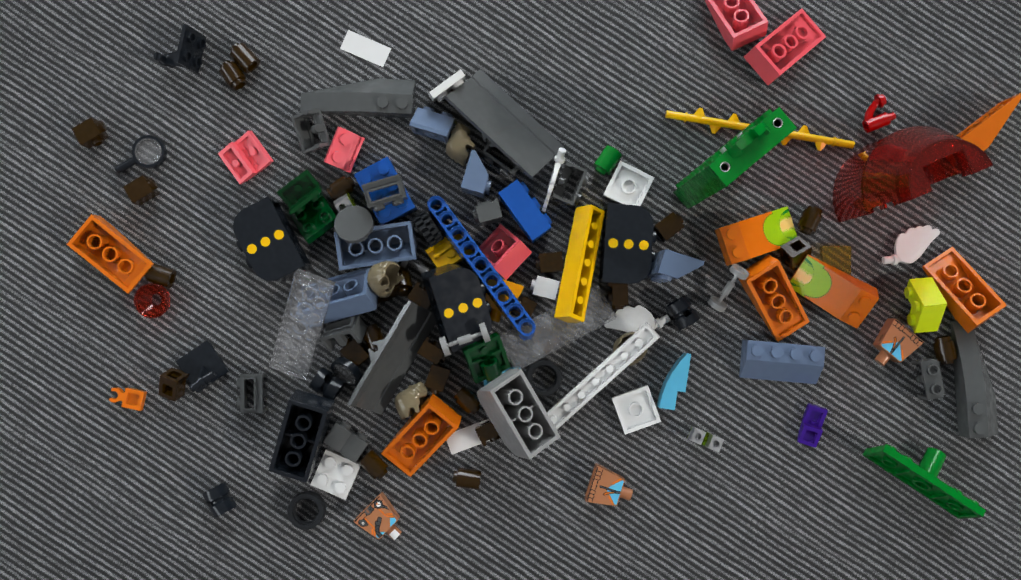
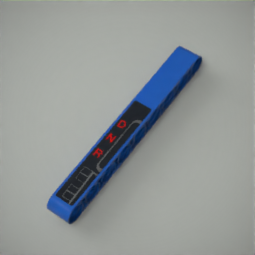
M440 196L431 197L427 205L428 212L467 267L477 275L480 283H483L486 293L516 334L523 340L531 339L536 329L534 321L444 199ZM434 205L441 206L438 210L432 209ZM449 219L452 223L445 225L443 221ZM457 234L463 236L460 240H456L453 237ZM467 249H472L474 254L466 255L464 252ZM479 264L486 266L482 271L477 270L475 267ZM493 279L497 281V284L489 286L487 281ZM500 295H506L509 299L505 302H502L498 299V297ZM512 310H517L520 315L512 317L509 313ZM529 326L532 331L530 333H523L521 328Z

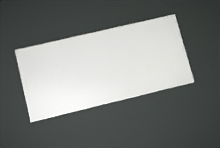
M350 30L347 31L340 49L381 67L384 66L391 51V48Z
M489 419L455 431L446 440L451 454L453 455L482 444L475 431V427L489 421Z

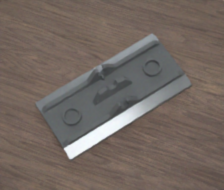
M481 69L444 98L482 133L484 142L487 140L491 141L490 147H497L530 179L557 155L559 148H564L557 139Z
M408 300L385 339L372 342L373 345H377L378 351L374 352L373 349H368L371 363L352 393L351 399L348 402L349 406L370 410L380 415L383 414L415 360L417 352L436 324L433 312Z

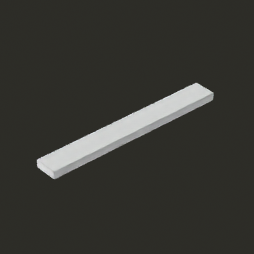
M647 322L547 411L556 429L561 427L660 338L658 333Z

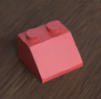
M501 224L479 246L497 273L505 280L532 253L518 237Z

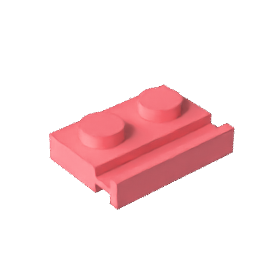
M337 127L323 162L351 173L365 138L342 127Z

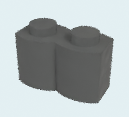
M343 420L341 422L337 421L323 442L356 463L369 444L368 436L360 431L354 432L351 429L352 426Z

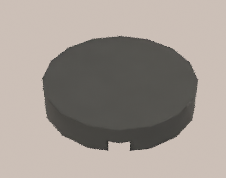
M349 206L337 214L334 228L338 237L350 244L365 241L370 233H372L374 221L366 208Z

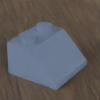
M424 106L423 109L417 108L409 126L415 134L447 143L456 121L455 118H452V114L447 112L439 114L434 112V109Z
M472 150L462 180L461 190L464 193L485 198V194L489 195L492 181H490L489 174L477 152Z

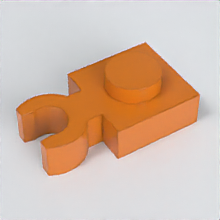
M119 387L111 389V391L117 392L118 397L109 398L110 402L122 401L121 407L138 411L143 410L147 391L129 387L125 388V392Z

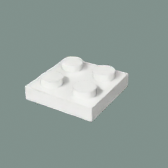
M460 69L429 92V97L433 103L436 100L441 102L451 89L456 90L464 83L465 74Z
M620 161L603 196L619 204L641 206L655 177Z
M648 385L611 398L625 435L661 422Z
M326 449L310 485L346 500L361 465L359 462L354 463L343 455Z

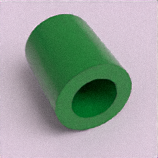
M606 145L594 163L595 171L602 176L605 174L610 175L621 159L622 154L615 148Z

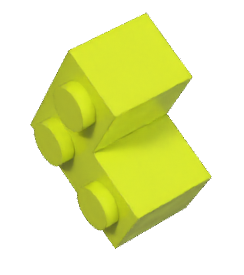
M932 277L909 279L907 287L904 289V295L911 304L910 313L907 315L908 325L912 327L914 333L938 331L947 306L946 300Z

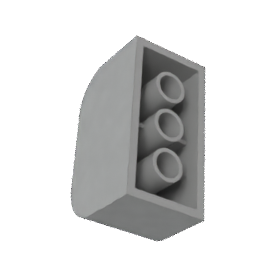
M508 369L477 391L479 402L502 441L517 457L530 460L561 437L522 369Z

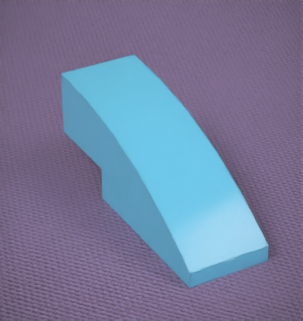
M683 353L668 372L659 393L657 407L675 410L678 391L686 392L691 354Z

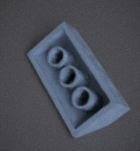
M412 221L374 226L372 233H370L365 241L353 244L345 242L334 232L339 270L373 266L383 261L396 263L417 260L416 238Z
M664 249L655 253V260L651 262L650 272L647 276L651 277L650 281L656 283L671 282V280L678 279L703 266L705 261Z
M371 267L303 285L296 315L307 328L377 310L378 296L370 289L367 281L368 272Z
M742 339L739 377L816 384L824 367L825 347Z

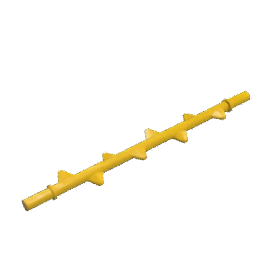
M698 108L694 114L666 110L665 118L709 125L713 134H716L721 127L743 130L750 125L739 122L737 114L734 113L728 120L705 117L703 108ZM803 125L798 132H791L781 141L782 145H786L791 139L814 142L817 151H822L826 144L832 147L839 146L851 149L855 145V141L810 134L806 125Z

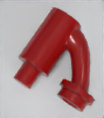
M876 94L874 101L865 112L862 125L867 133L887 126L892 120L896 119L894 112L889 114L884 112L873 117L876 108H882L887 103L886 97L883 94Z

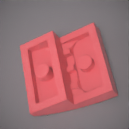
M249 130L236 142H230L218 153L239 184L245 183L274 162L253 131Z

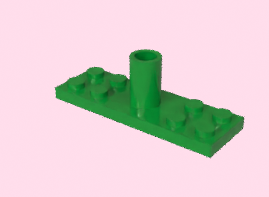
M888 444L865 449L864 457L958 519L984 516L986 510L980 507L977 501L968 499L962 495L963 493L960 490L950 487L937 478L946 459V454L942 451L928 447L918 466L910 457L900 454L896 451L895 447Z

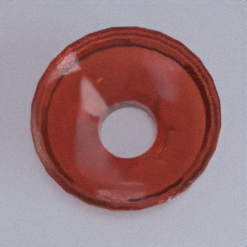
M148 283L142 285L134 295L136 310L146 318L160 317L170 307L171 299L169 292L159 284ZM154 294H158L161 297L159 305H155L152 302Z

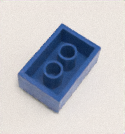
M387 156L353 175L362 189L361 185L397 175L398 173ZM394 185L370 192L371 201L399 194L398 186ZM406 188L408 199L404 200L403 204L398 206L389 204L385 206L384 210L374 212L380 225L392 224L417 210Z
M517 179L498 192V197L529 241L533 243L551 230L552 221L546 213H541L539 210L541 206L536 198L533 197L531 199L528 195L529 189L523 181L520 183Z

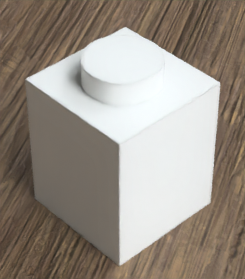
M537 275L536 279H532L530 290H533L532 295L555 300L560 281Z

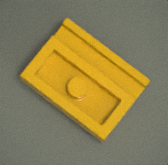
M457 234L453 238L456 240H460L463 237L460 234ZM446 237L433 247L425 250L437 268L447 264H457L462 261V258ZM467 249L464 253L470 255L473 252L471 249Z

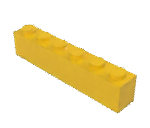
M592 204L575 208L554 318L567 323L584 322L605 214L604 210Z

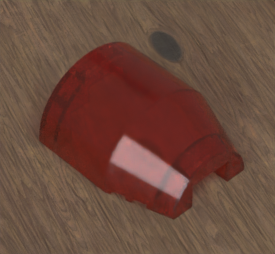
M931 126L904 128L860 148L845 161L834 183L833 205L839 223L873 213L874 207L879 206L880 210L888 208L886 203L891 201L895 206L933 191L930 186L931 184L958 174H962V177L991 167L993 164L986 153L978 146L948 131Z

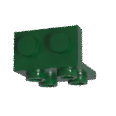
M306 169L278 190L277 194L289 207L288 212L290 215L293 213L297 215L306 208V203L309 201L313 203L321 197L322 186L310 171Z

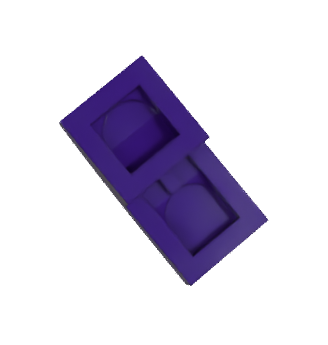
M811 403L807 404L797 442L814 448L817 447L823 432L821 427L828 413L826 408Z

